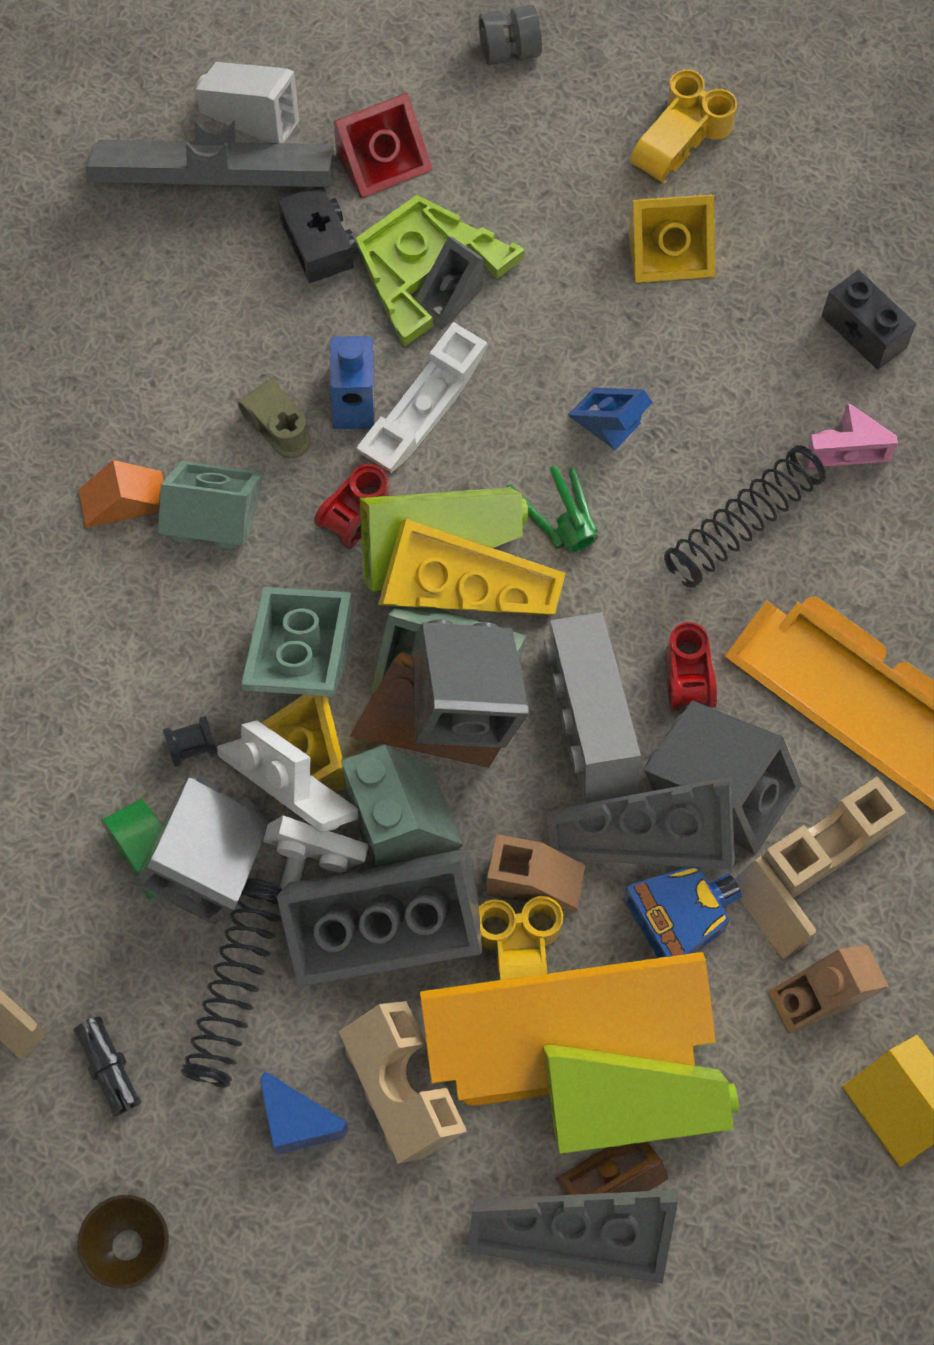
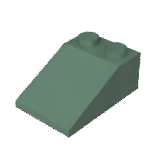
M263 587L241 683L242 691L334 696L348 662L353 634L351 592Z

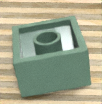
M180 461L161 484L158 534L170 535L172 540L183 543L194 542L199 539L213 541V545L220 548L230 549L236 548L239 545L243 546L251 534L264 472Z

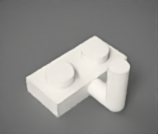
M282 816L267 824L263 840L265 843L277 846L276 851L281 855L287 856L280 887L283 889L289 882L301 880L307 857L320 860L319 866L334 872H346L347 869L365 862L369 845L331 831H319L310 824L286 816Z

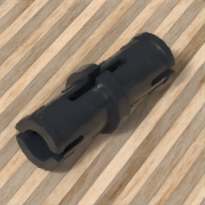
M93 1017L86 1021L94 1038L88 1027L85 1028L83 1023L76 1026L73 1031L75 1036L78 1037L91 1064L88 1068L91 1078L93 1080L98 1079L111 1107L112 1115L119 1116L127 1111L120 1093L127 1106L130 1105L131 1109L140 1105L141 1099L137 1096L123 1067L127 1063L123 1053L116 1052L103 1024L102 1017Z

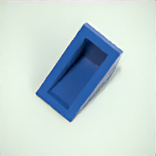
M264 1072L260 1078L273 1147L277 1154L343 1139L349 1131L346 1121L268 1072Z

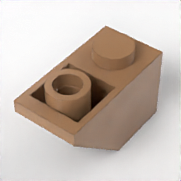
M496 834L487 877L486 894L526 902L534 897L546 896L556 900L562 909L577 911L585 865L542 842Z
M865 944L838 949L768 992L790 1034L858 1005L888 988L889 985L871 950Z

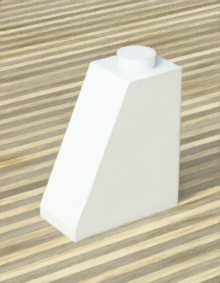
M215 62L208 73L203 74L196 84L195 95L197 96L200 113L229 126L234 120L237 130L266 143H284L299 122L294 71L289 69Z

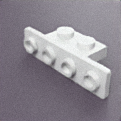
M255 720L242 724L240 739L217 747V755L319 831L334 830L340 825L358 819V808L310 775V757L259 721Z

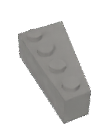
M603 612L550 620V638L543 641L547 665L555 664L556 674H552L555 699L562 700L564 709L561 710L562 728L565 737H570L571 765L574 774L577 773L583 804L639 794L641 754Z

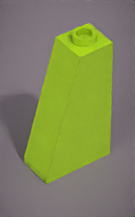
M510 487L360 498L364 584L372 592L382 591L401 521L408 519L494 548L523 537V524H526L528 521V506L525 498H522V493Z
M554 1044L543 1046L553 1133L560 1154L734 1130L732 1113L739 1112L737 1090L734 1083L728 1084L727 1079L719 1069Z

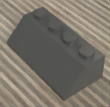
M468 849L289 882L276 896L298 987L482 953L478 891Z

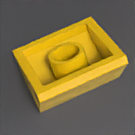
M713 194L632 200L628 236L635 283L715 277V207Z
M302 695L262 722L263 725L310 757L311 776L334 792L345 790L341 763L343 757L327 696Z
M916 1035L890 1049L842 1086V1089L899 1168L934 1145V1056L920 1037Z

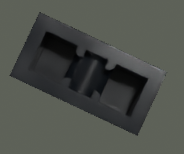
M315 187L278 200L281 224L309 284L354 268L353 254L358 252L355 237L351 229L344 230L341 224L343 215L336 198L329 199L324 187Z
M859 269L829 291L821 315L877 370L908 347L917 324Z

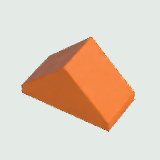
M112 460L78 489L86 528L159 512L161 484L164 481L162 472Z

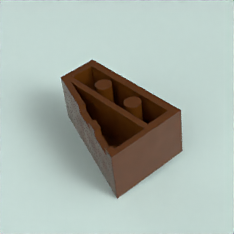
M403 651L391 663L350 734V737L487 768L491 766L501 749L498 747L415 743L413 657Z

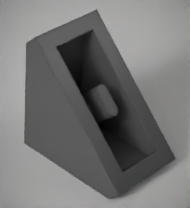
M452 236L448 237L415 299L433 317V323L441 329H444L483 289V258Z

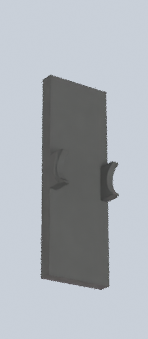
M195 120L196 142L99 140L86 165L87 182L329 187L334 164V144L236 142L234 120L229 127L221 131L208 130L198 120Z

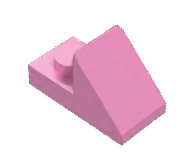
M848 403L841 420L843 432L825 430L818 434H811L807 446L819 457L825 467L890 462L898 440L895 434ZM806 457L807 467H816L813 464V462Z

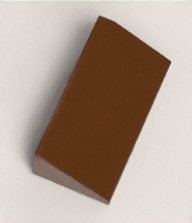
M648 1142L607 1147L558 1176L556 1180L565 1195L650 1191L668 1180L663 1161Z

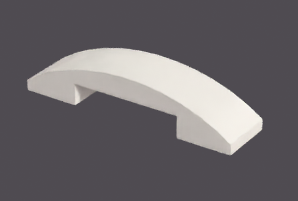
M453 322L431 350V361L388 417L385 419L381 416L357 446V452L390 473L396 470L412 455L458 398L488 347L487 342Z

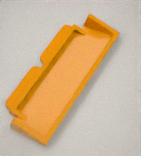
M809 597L803 604L797 601L788 615L766 600L726 653L725 657L934 810V680L908 662H901L892 670L883 663L887 656V649L884 644L818 597Z
M703 952L420 991L432 1083L455 1080L458 1101L463 1100L470 1106L549 1095L544 1045L554 1044L695 1066L693 1046L716 1043L707 964Z

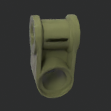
M269 379L237 401V405L245 419L248 417L252 419L258 426L255 430L260 432L281 456L297 458L308 451L311 441L310 435L306 430V417L275 379Z

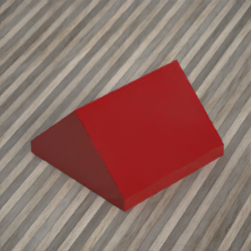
M403 93L333 121L336 154L361 198L433 170L408 93Z

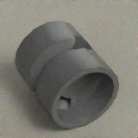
M534 5L511 8L509 15H505L501 10L479 14L480 43L487 65L509 62L511 55H515L520 60L541 56V28ZM505 28H508L510 39L509 43H506L505 41Z

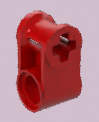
M365 464L356 468L338 490L323 502L315 515L314 524L320 529L326 527L342 539L343 546L347 549H352L361 539L360 498L390 496L386 473L380 467L372 464ZM368 487L379 489L371 495L361 493L363 489Z
M681 623L671 632L666 647L669 708L671 711H677L680 706L689 705L692 700L700 704H706L710 708H715L717 705V684L715 672L712 668L708 634L697 623ZM682 642L690 643L697 649V652L685 654L677 648V644Z

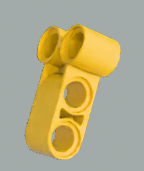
M684 69L676 72L670 79L667 109L638 141L631 154L630 163L665 184L666 180L664 178L671 170L676 171L691 154L688 151L692 147L696 149L705 137L719 140L731 134L737 109L735 96L730 91L724 89L705 91V81L696 71Z
M546 896L534 897L525 904L522 913L515 914L510 904L503 900L492 899L480 905L481 943L483 947L489 950H496L498 972H500L499 980L547 974L545 946L551 945L557 940L563 924V911L557 901ZM535 914H546L553 920L554 926L546 931H538L530 925L529 919ZM490 917H499L507 923L508 928L503 933L496 935L488 933L482 924Z

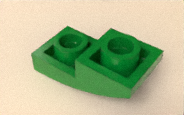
M142 798L100 820L121 860H127L135 876L161 827L160 822ZM142 889L147 899L156 897L153 893Z

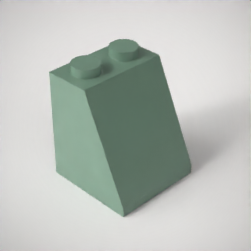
M386 744L341 760L348 802L358 808L356 823L364 843L369 844L367 851L373 866L442 854L463 846L431 764Z

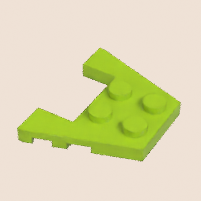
M419 195L412 197L355 238L358 253L404 347L433 327V317L411 294L424 284L448 237L452 236L482 257L483 266L496 279L524 260V249L513 242L509 246L495 239V233L483 227L477 230L461 222V216Z

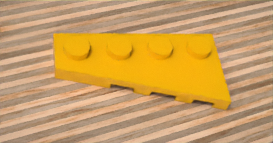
M405 519L400 523L378 605L554 615L566 573Z

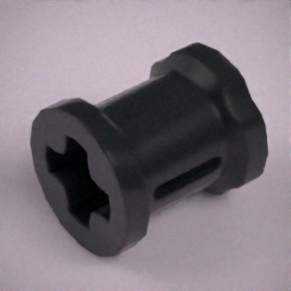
M206 716L200 717L199 723L172 730L170 727L163 729L174 767L181 765L184 759L209 752L210 755L217 754Z

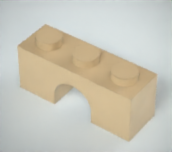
M877 776L842 799L833 812L813 827L807 829L803 825L768 848L764 854V859L791 896L795 898L893 832L906 814V811Z
M407 1001L379 1004L338 1031L345 1045L346 1056L354 1066L363 1085L366 1101L374 1110L385 1134L386 1145L394 1154L398 1164L422 1159L467 1132L447 1088L417 1094L409 1085L406 1075L408 1060L416 1050L426 1045V1042Z

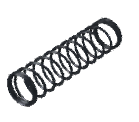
M801 445L794 446L787 452L786 459L775 461L774 469L764 470L761 479L752 480L749 489L740 490L737 499L731 498L727 500L725 509L715 510L713 519H705L702 521L700 529L691 530L688 540L680 539L677 541L676 548H668L664 553V560L669 571L675 574V571H678L671 558V554L678 558L681 565L688 568L690 576L694 580V582L685 578L686 582L681 580L684 586L695 588L703 581V575L698 566L679 549L680 544L685 542L689 544L693 555L697 556L695 547L710 562L712 568L703 564L704 569L709 572H715V564L710 555L691 539L692 535L696 532L701 533L703 541L707 546H709L706 536L720 548L724 558L715 553L718 560L722 562L727 561L728 555L722 544L710 533L704 531V526L708 522L713 523L716 533L721 537L718 526L731 536L737 548L727 543L730 550L740 551V544L736 536L728 527L716 521V516L720 512H725L727 520L732 526L734 524L730 515L738 520L749 535V538L739 533L740 538L747 542L752 541V533L747 524L738 515L728 510L732 502L738 503L739 510L744 516L746 514L742 505L748 508L761 524V528L751 523L753 529L760 532L764 531L765 524L761 516L753 507L740 499L741 495L745 492H750L751 500L757 507L758 504L754 495L763 500L769 507L774 517L771 518L764 514L765 519L772 522L777 520V514L772 504L760 493L753 490L755 483L762 482L763 490L769 497L770 494L766 484L774 489L786 506V508H783L776 504L777 509L787 512L789 510V503L784 494L771 482L765 480V476L769 472H774L776 483L782 487L778 474L793 486L798 498H794L787 493L790 500L795 502L801 501L799 488L790 477L777 470L778 464L785 462L788 473L792 477L794 475L789 464L793 466L795 471L801 472L805 476L810 488L799 484L800 488L804 491L811 492L813 491V485L822 484L826 478L825 468L822 461L811 449ZM796 453L805 455L813 462L819 472V479H815L805 472L799 464Z
M247 878L240 896L246 895L253 899H263L258 896L269 897L274 900L267 901L272 904H278L276 896L283 888L267 881ZM252 888H258L268 892L257 891ZM240 900L237 903L242 908L232 911L229 915L237 926H232L224 931L226 938L232 944H226L218 950L222 958L227 962H220L213 966L214 972L222 980H214L207 985L209 991L217 998H209L202 1002V1007L211 1016L196 1020L199 1029L207 1035H197L190 1039L193 1047L201 1053L187 1055L184 1058L186 1063L182 1065L183 1069H181V1073L189 1079L197 1082H208L200 1077L212 1078L217 1082L209 1083L222 1088L231 1086V1076L211 1067L191 1063L189 1059L206 1058L223 1061L230 1065H236V1060L213 1055L196 1044L195 1040H216L227 1042L237 1047H241L243 1044L235 1039L217 1036L200 1023L202 1021H219L244 1029L248 1028V1025L242 1021L221 1017L209 1009L206 1004L213 1002L237 1005L245 1010H253L254 1007L245 1002L227 999L216 992L212 985L240 986L251 992H258L259 988L248 983L233 981L217 969L221 966L246 968L255 974L262 975L265 973L260 967L236 962L225 955L223 950L239 948L251 950L259 956H270L269 951L244 945L229 936V931L243 930L256 932L261 937L267 939H274L276 937L274 933L267 930L245 926L234 918V914L255 913L261 914V916L270 921L278 922L281 920L277 914L252 909Z

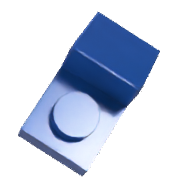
M593 388L568 416L616 450L641 424L642 413L653 402L643 389Z

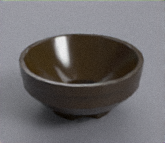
M134 1195L110 1197L97 1204L82 1222L77 1242L79 1260L88 1275L103 1286L112 1289H129L140 1286L157 1274L165 1262L169 1250L167 1223L160 1211L144 1198ZM126 1230L136 1231L142 1239V1248L139 1255L131 1260H121L116 1257L113 1251L114 1239L119 1233Z

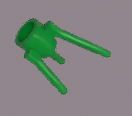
M552 466L550 473L567 511L557 518L558 527L556 530L525 498L528 506V515L550 537L556 549L565 546L568 553H574L592 545L598 539L596 533L598 529L591 518L577 470L570 468L569 476L579 509L576 508L558 468ZM507 485V486H506V488H507V487H510V488L516 490L512 485Z

